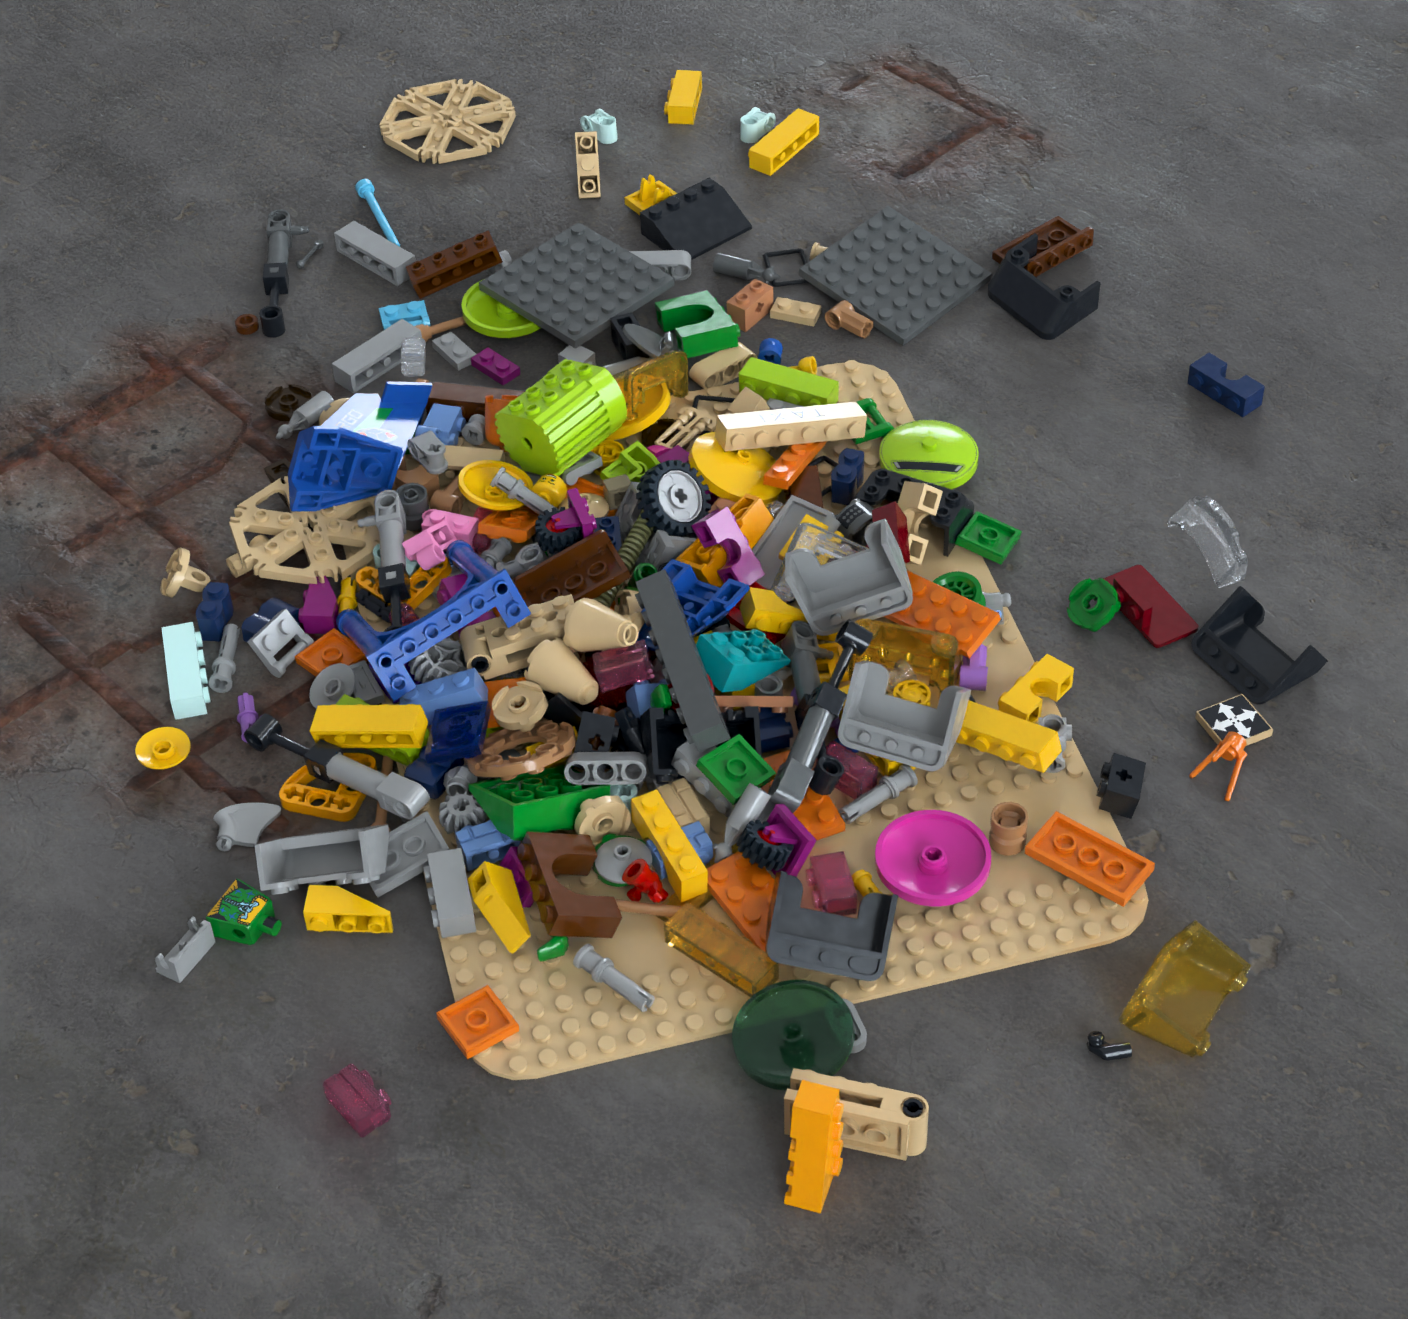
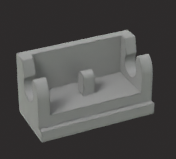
M194 916L188 920L189 930L165 957L162 953H159L155 958L157 973L178 983L182 982L216 943L211 923L206 920L200 923V927L197 925Z

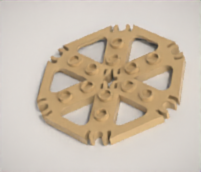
M457 79L412 87L409 88L410 90L406 89L405 96L398 94L397 99L393 98L379 125L383 141L389 146L418 162L420 158L423 163H425L426 159L432 158L433 164L437 163V161L441 164L485 155L487 152H492L491 146L499 148L500 143L503 144L516 115L510 98L477 81L473 85V80H470L468 84H463V79H459L458 82ZM449 93L443 106L427 98L428 96ZM479 96L490 101V103L468 107L473 97ZM402 111H409L418 116L395 121L398 114ZM494 121L503 122L498 133L490 132L478 125L493 123ZM427 136L423 145L417 150L401 142L404 139L409 140L413 137ZM453 136L473 146L472 149L466 148L452 153L445 152Z
M288 476L284 477V484L281 482V478L237 505V508L234 509L235 517H230V530L242 566L245 565L247 570L253 567L254 575H259L260 578L302 584H317L316 577L319 578V582L325 583L324 576L326 575V577H332L335 582H338V573L343 580L373 560V548L380 543L377 525L359 527L357 522L345 521L368 506H372L375 513L374 500L376 496L319 511L292 512L290 509L291 513L257 508L256 505L262 503L274 493L280 492L285 496L290 509ZM308 523L313 528L314 532H312L311 529H309ZM243 532L275 535V537L259 547L252 548L247 545ZM331 543L361 547L363 549L346 560H339L335 556ZM303 548L310 564L309 567L304 569L279 566V564Z

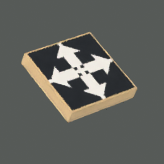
M1243 694L1196 711V720L1217 745L1220 741H1223L1228 732H1236L1243 736L1247 742L1246 746L1268 738L1273 733L1272 727Z

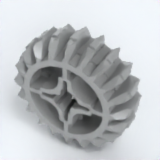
M449 636L410 660L408 664L411 668L410 673L415 675L414 680L422 683L467 670L459 640L453 641Z

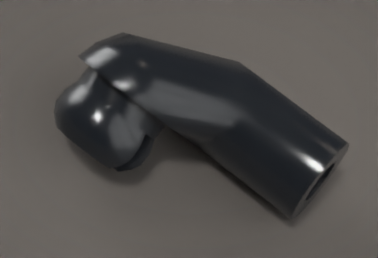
M1093 1031L1088 1034L1087 1047L1090 1052L1100 1058L1110 1061L1132 1057V1049L1129 1042L1111 1045L1104 1041V1035L1099 1031Z

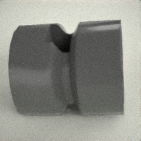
M418 483L404 484L396 492L406 513V530H421V524L423 523L422 514L429 510L427 489Z

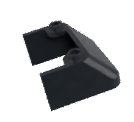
M1034 233L1007 252L988 284V297L1037 336L1044 340H1052L1098 309L1101 283L1097 280L1081 292L1069 285L1061 286L1053 291L1024 269L1029 259L1037 254L1038 235Z

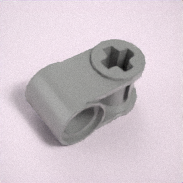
M429 430L407 440V446L412 457L430 474H441L448 469V462L444 458L445 445L436 437L433 431Z

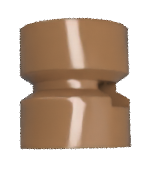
M1002 802L997 804L991 812L990 846L998 854L1005 856L1016 855L1026 845L1028 812L1019 803Z

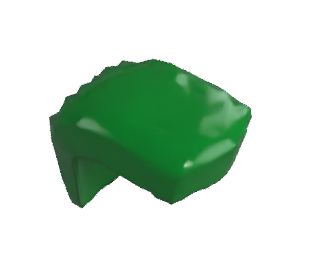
M659 684L650 694V705L652 708H663L665 714L668 710H671L672 700L668 685Z
M551 936L552 939L537 950L538 960L542 962L565 955L569 946V938L567 936Z

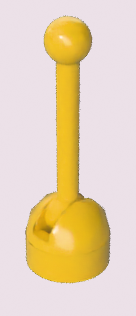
M814 356L805 357L799 361L798 366L789 367L814 375L817 373V363Z

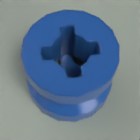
M773 338L763 340L759 347L758 359L780 365L783 351L782 344Z

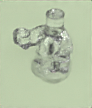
M898 660L894 665V670L888 671L889 682L886 694H893L894 687L902 681L917 680L913 669L905 660Z

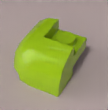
M637 440L620 453L619 459L601 471L600 478L605 480L626 474L630 481L641 482V476L647 470L660 464V462Z

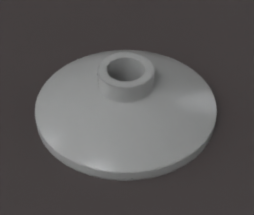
M342 663L333 664L323 669L311 685L309 693L311 704L317 709L318 705L336 704L344 694L351 697L356 686V675L353 669Z
M631 837L611 839L605 842L596 852L598 855L595 860L597 872L605 880L617 884H627L622 880V875L633 861L644 859L650 868L652 865V854L648 846L642 841Z

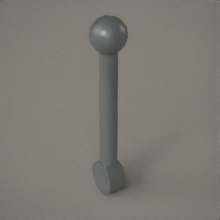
M316 240L314 242L315 246L302 260L296 262L297 268H304L305 262L317 249L323 248L322 240Z

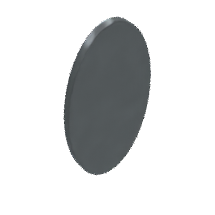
M635 324L624 325L623 332L626 337L639 349L662 364L689 375L691 367L697 363L692 357L683 358L678 351L677 345L674 344L671 332H666L664 337L649 329Z

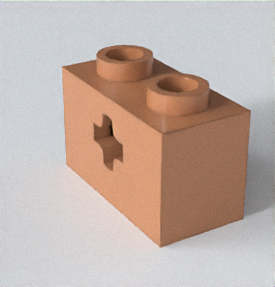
M754 279L727 301V314L731 315L733 322L739 325L740 330L747 332L770 312L774 304L773 286Z

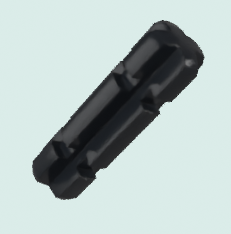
M365 588L356 592L355 597L358 603L377 616L382 617L381 619L387 623H392L390 605L388 606L387 603L371 594Z

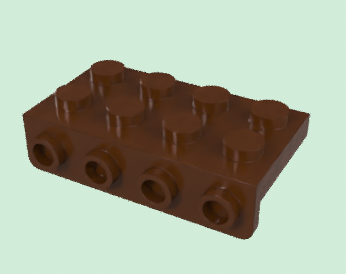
M1057 216L992 252V259L1001 264L1010 249L1036 233L1038 235L1037 254L1029 259L1024 269L1037 277L1091 247L1094 229L1087 227L1080 230Z
M601 529L516 576L514 583L527 607L532 604H541L551 601L558 596L572 594L574 603L582 598L594 599L611 588L622 584L632 576L606 531Z

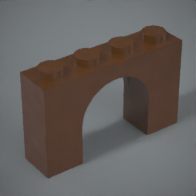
M527 831L522 843L518 846L517 856L523 865L525 878L530 884L533 900L537 903L540 919L545 925L548 936L613 938L622 920V915L615 898L575 893L560 884L554 876L558 874L588 876L598 856L590 835Z

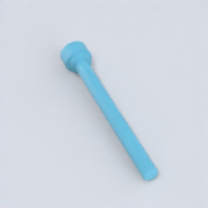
M368 179L358 181L355 186L358 195L366 199L387 240L400 247L394 232L373 195L375 189L372 182Z

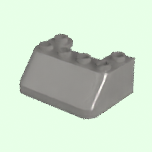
M886 518L873 522L866 527L864 537L869 549L820 565L814 552L806 548L785 553V579L808 624L816 634L827 636L839 632L842 625L848 619L860 625L904 610L912 604L913 591L903 555Z
M868 660L855 663L838 729L840 742L848 748L926 771L941 769L946 764L961 732L971 689L956 685L945 688L940 695L936 709L887 695L889 673L883 665Z
M388 824L291 836L254 845L260 890H271V895L297 890L299 889V884L308 883V886L326 885L325 881L335 880L336 885L348 883L357 885L379 880L380 874L385 873L390 837Z

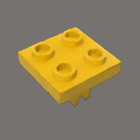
M650 174L648 181L645 178L641 179L640 190L624 197L625 205L640 215L641 211L677 193L661 181L655 182L654 176Z

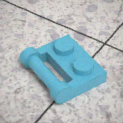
M424 300L379 308L383 330L401 319L413 326L420 324L431 326Z

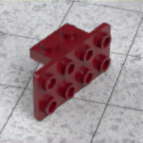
M1135 565L1103 578L1116 589L1118 600L1121 602L1120 611L1155 648H1161L1198 631L1199 625L1142 565Z

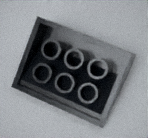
M710 177L640 212L641 234L662 250L687 251L691 255V260L752 229L751 223L724 187Z

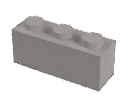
M456 848L428 853L429 865L423 867L426 883L432 882L433 886L427 888L430 905L436 904L437 908L436 910H431L434 928L440 927L442 938L476 932L462 849Z

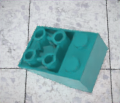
M757 629L700 634L696 643L706 673L710 676L713 685L721 692L741 691L791 662L780 647L774 645L766 638L765 633Z

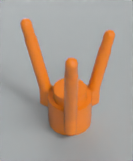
M1228 732L1223 741H1220L1217 747L1190 773V778H1194L1211 761L1215 762L1219 757L1228 761L1236 759L1225 795V801H1229L1242 762L1247 756V753L1243 750L1247 745L1245 738L1236 732Z

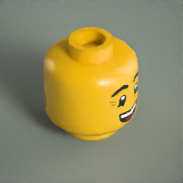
M545 474L533 485L531 491L557 508L566 497L567 486L559 476Z

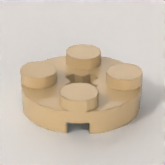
M531 681L516 682L518 686L509 689L507 685L495 695L492 701L494 717L501 727L527 732L532 730L535 723L543 717L548 707V701L538 684ZM522 703H524L523 706L515 708L516 705H521Z
M617 795L587 799L580 806L581 811L576 817L574 828L578 835H590L593 845L596 847L607 834L618 835L621 833L623 835L630 825L631 813Z

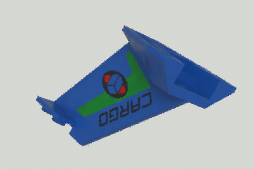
M386 382L381 399L378 394L355 393L321 426H312L300 431L288 471L291 511H319L376 496L384 490H392L397 471L408 449L407 440L413 437L417 426L421 424L432 384L424 382Z

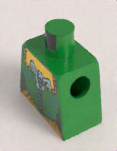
M237 878L206 916V921L211 923L214 937L247 945L255 944L263 932L276 936L282 925L281 920L274 918L275 913L271 899Z

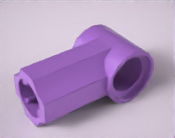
M983 644L978 647L970 659L963 656V665L960 667V687L986 691L988 667H986L987 647Z

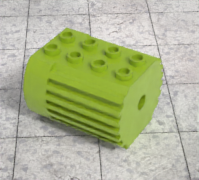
M564 359L548 371L541 380L496 413L495 418L497 420L495 421V426H498L496 431L497 434H500V442L505 445L503 446L505 451L510 453V458L516 461L522 470L542 476L545 474L560 476L566 469L570 468L622 426L627 417V407L618 383L606 368Z

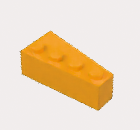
M747 493L729 509L734 514L741 532L748 539L751 549L774 520L761 498ZM698 538L675 559L691 565L699 581L720 588L724 584L717 571L726 564L727 554L720 544L704 548Z
M805 1080L801 1081L792 1107L790 1130L792 1140L788 1152V1160H791L786 1175V1184L789 1185V1188L785 1194L784 1204L821 1214L833 1176L838 1177L840 1175L843 1158L840 1157L843 1140H840L844 1125L840 1121L844 1109V1104L839 1103L840 1089Z

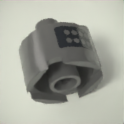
M858 498L852 500L839 514L835 515L836 520L841 523L837 531L844 535L840 542V547L849 555L859 552L867 545L864 532L866 527L873 523L872 510L874 508Z

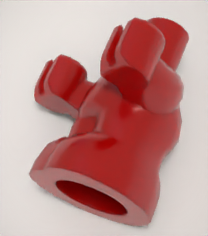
M644 859L633 861L622 875V880L625 883L634 885L627 892V897L631 901L639 902L642 898V892L648 894L649 899L654 903L666 900L669 895L663 888L657 872L652 871Z

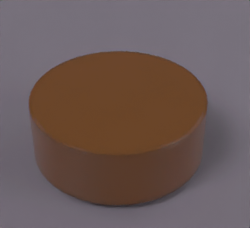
M252 314L240 315L235 320L237 332L243 335L255 333L259 329L258 318Z

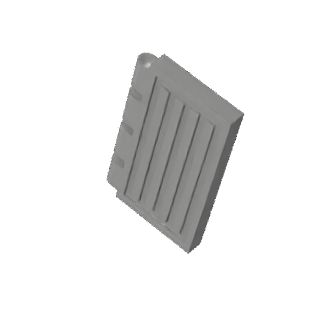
M791 495L752 549L765 573L756 582L767 590L774 591L779 598L782 595L787 597L792 595V591L785 579V562L779 559V553L804 516L808 514L829 526L825 534L826 537H832L841 525L836 520L834 513L794 495ZM818 545L814 554L819 556L824 548Z

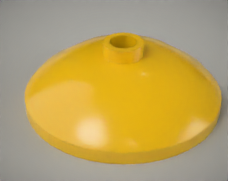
M481 460L470 463L460 471L458 477V487L461 493L473 504L492 511H510L525 505L517 499H509L508 494L498 487L490 486L491 481L501 467H504L506 469L505 472L517 480H523L524 486L529 490L533 487V482L520 468L496 460Z

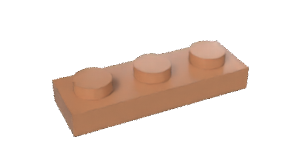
M795 696L715 697L721 712L733 709V707L758 706L759 713H761V707H772V713H788V707H794Z

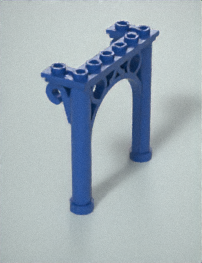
M463 540L453 541L447 548L446 556L449 562L468 578L453 597L431 613L406 626L386 632L375 631L354 609L343 610L337 616V628L343 635L348 636L363 652L393 701L417 687L406 670L405 663L487 611L496 607L508 628L531 614L506 569L504 568L498 572L477 555L473 548Z

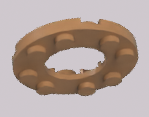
M540 720L535 723L532 730L527 732L503 728L489 734V737L482 741L483 744L477 741L467 750L465 759L469 771L474 776L500 777L502 781L514 779L519 774L527 772L529 774L541 773L545 770V766L571 755L572 749L576 745V737L573 727L566 722H562L558 726L552 720ZM522 743H545L535 749L536 753L531 755L530 751H527L526 754L519 757H512L510 755L508 756L509 760H503V757L498 755L502 751L514 749Z

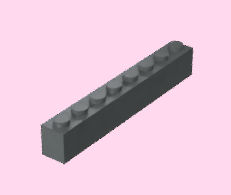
M663 569L637 581L636 585L639 593L635 594L641 609L645 608L646 610L642 612V616L647 627H652V630L648 631L654 646L658 645L659 649L655 650L660 664H665L666 668L662 669L668 685L672 683L673 687L669 689L674 703H679L680 705L676 712L681 723H686L687 725L683 731L688 743H695L699 752H702L731 739L669 575Z

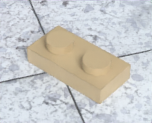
M777 297L770 310V318L814 327L821 314V305Z

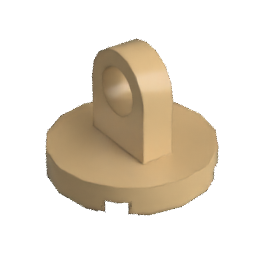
M180 547L171 555L166 566L168 577L167 579L163 578L161 581L160 590L162 595L172 598L180 586L192 591L203 592L205 586L210 582V577L205 572L188 565L190 559L189 550Z

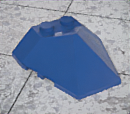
M671 559L663 568L675 587L693 638L722 620L750 589L749 585L730 578L721 588L699 581L691 565ZM644 623L634 644L655 652L659 647L658 645L654 646L648 631L652 630V627H647L646 623Z

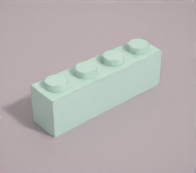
M193 622L161 627L170 702L175 720L207 714L206 703L211 702L208 686L204 687L203 685L208 684L206 669L201 668L202 665H206L203 649L199 650L198 648L203 647L201 632H195Z

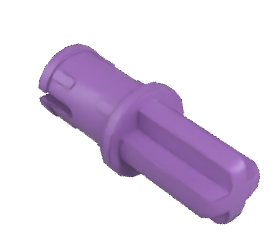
M243 693V695L237 698L239 709L237 721L241 725V738L244 742L248 743L244 737V732L259 716L255 711L253 696Z

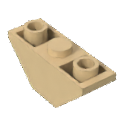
M597 131L575 132L579 199L601 198Z

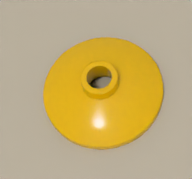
M161 727L144 734L137 742L135 753L138 761L143 766L150 769H167L178 765L187 757L191 744L189 737L182 730L174 727Z

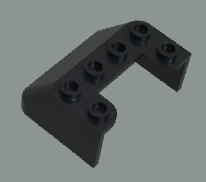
M887 469L873 471L855 496V499L858 498L863 502H867L872 507L882 503L884 499L898 503L904 481L925 483L943 491L936 516L930 515V522L934 526L944 529L943 555L948 557L956 545L957 536L974 515L973 502L955 490Z
M776 872L767 917L765 950L769 959L775 963L864 981H874L880 978L885 969L898 895L881 893L865 895L860 902L856 919L801 908L803 894L801 881L795 876L788 875L787 872Z

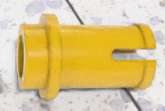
M861 869L851 876L852 888L858 890L863 897L869 893L883 894L871 880L872 875L870 872Z

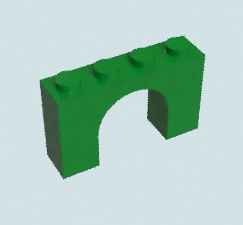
M708 290L655 302L657 324L663 332L675 330L677 348L684 359L738 346V337H740L739 325L733 322L731 315L725 312L724 307L718 304L716 297H713Z

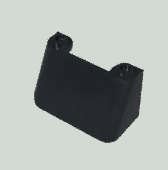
M758 706L744 707V713L743 711L733 712V709L721 712L730 738L732 739L740 734L762 757ZM649 708L640 716V726L650 778L656 779L657 784L672 783L673 779L685 778L678 774V770L671 763L676 749L687 741L683 731L687 727L686 723H681L678 714L674 713V710H668L664 714L663 708ZM722 742V743L716 745V747H719L720 745L724 744L725 742Z

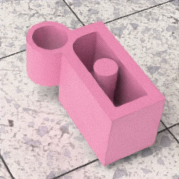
M429 509L422 514V531L446 520L457 540L467 542L475 552L481 541L480 534L478 533V518L437 509Z
M444 520L408 539L402 545L405 548L406 557L410 561L416 560L427 571L445 561L443 550L447 549L457 538L448 522Z

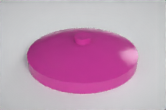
M920 810L897 818L882 831L876 844L875 866L883 884L892 893L898 895V897L923 906H947L968 899L982 888L990 873L992 856L990 844L986 836L970 820L947 811Z

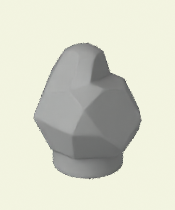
M467 765L457 766L445 773L443 785L446 787L448 796L453 797L456 791L459 794H464L467 790L469 791V784L476 783L478 777L469 771Z

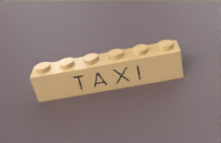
M857 402L717 415L715 438L724 451L865 437L867 415Z

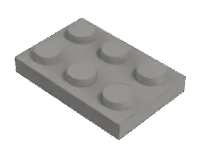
M427 811L389 832L385 873L380 874L379 880H373L369 883L377 898L424 872L423 866L429 865L428 853L450 850Z

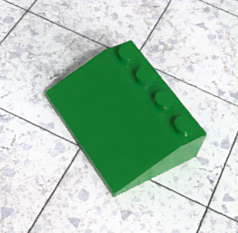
M565 765L545 768L543 772L538 774H529L528 772L519 774L514 779L508 781L496 778L469 784V791L499 832L507 835L511 840L522 841L527 831L551 833V831L558 829H575V820L581 811V804L587 799L610 796V785L571 784L564 775ZM571 768L572 771H574L575 773H581V772H579V771H577V770Z

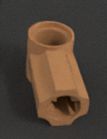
M846 300L840 301L828 310L824 316L826 323L832 329L837 330L842 327L864 339L869 336L873 328V321L855 312L852 304Z
M459 475L444 490L438 489L434 492L430 501L431 509L456 514L461 513L466 497L458 487Z

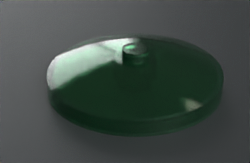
M808 980L781 981L758 991L742 1006L732 1030L734 1051L740 1066L746 1074L761 1085L786 1091L787 1088L790 1089V1077L793 1068L808 1069L829 1076L835 1075L849 1058L855 1038L852 1016L844 1000L827 986Z

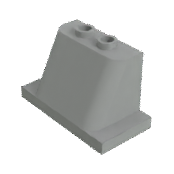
M631 481L615 516H619L620 534L623 542L642 509L638 510L637 507L641 500L636 499V493L640 492L637 490V485L640 482ZM657 530L656 533L653 532L640 556L637 558L635 565L649 563L655 566L658 571L660 565L669 562L671 559L675 560L698 539L695 531L683 537L669 536L663 530Z

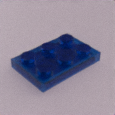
M488 701L435 710L424 754L427 764L435 762L445 763L453 759H469L482 755L491 711Z

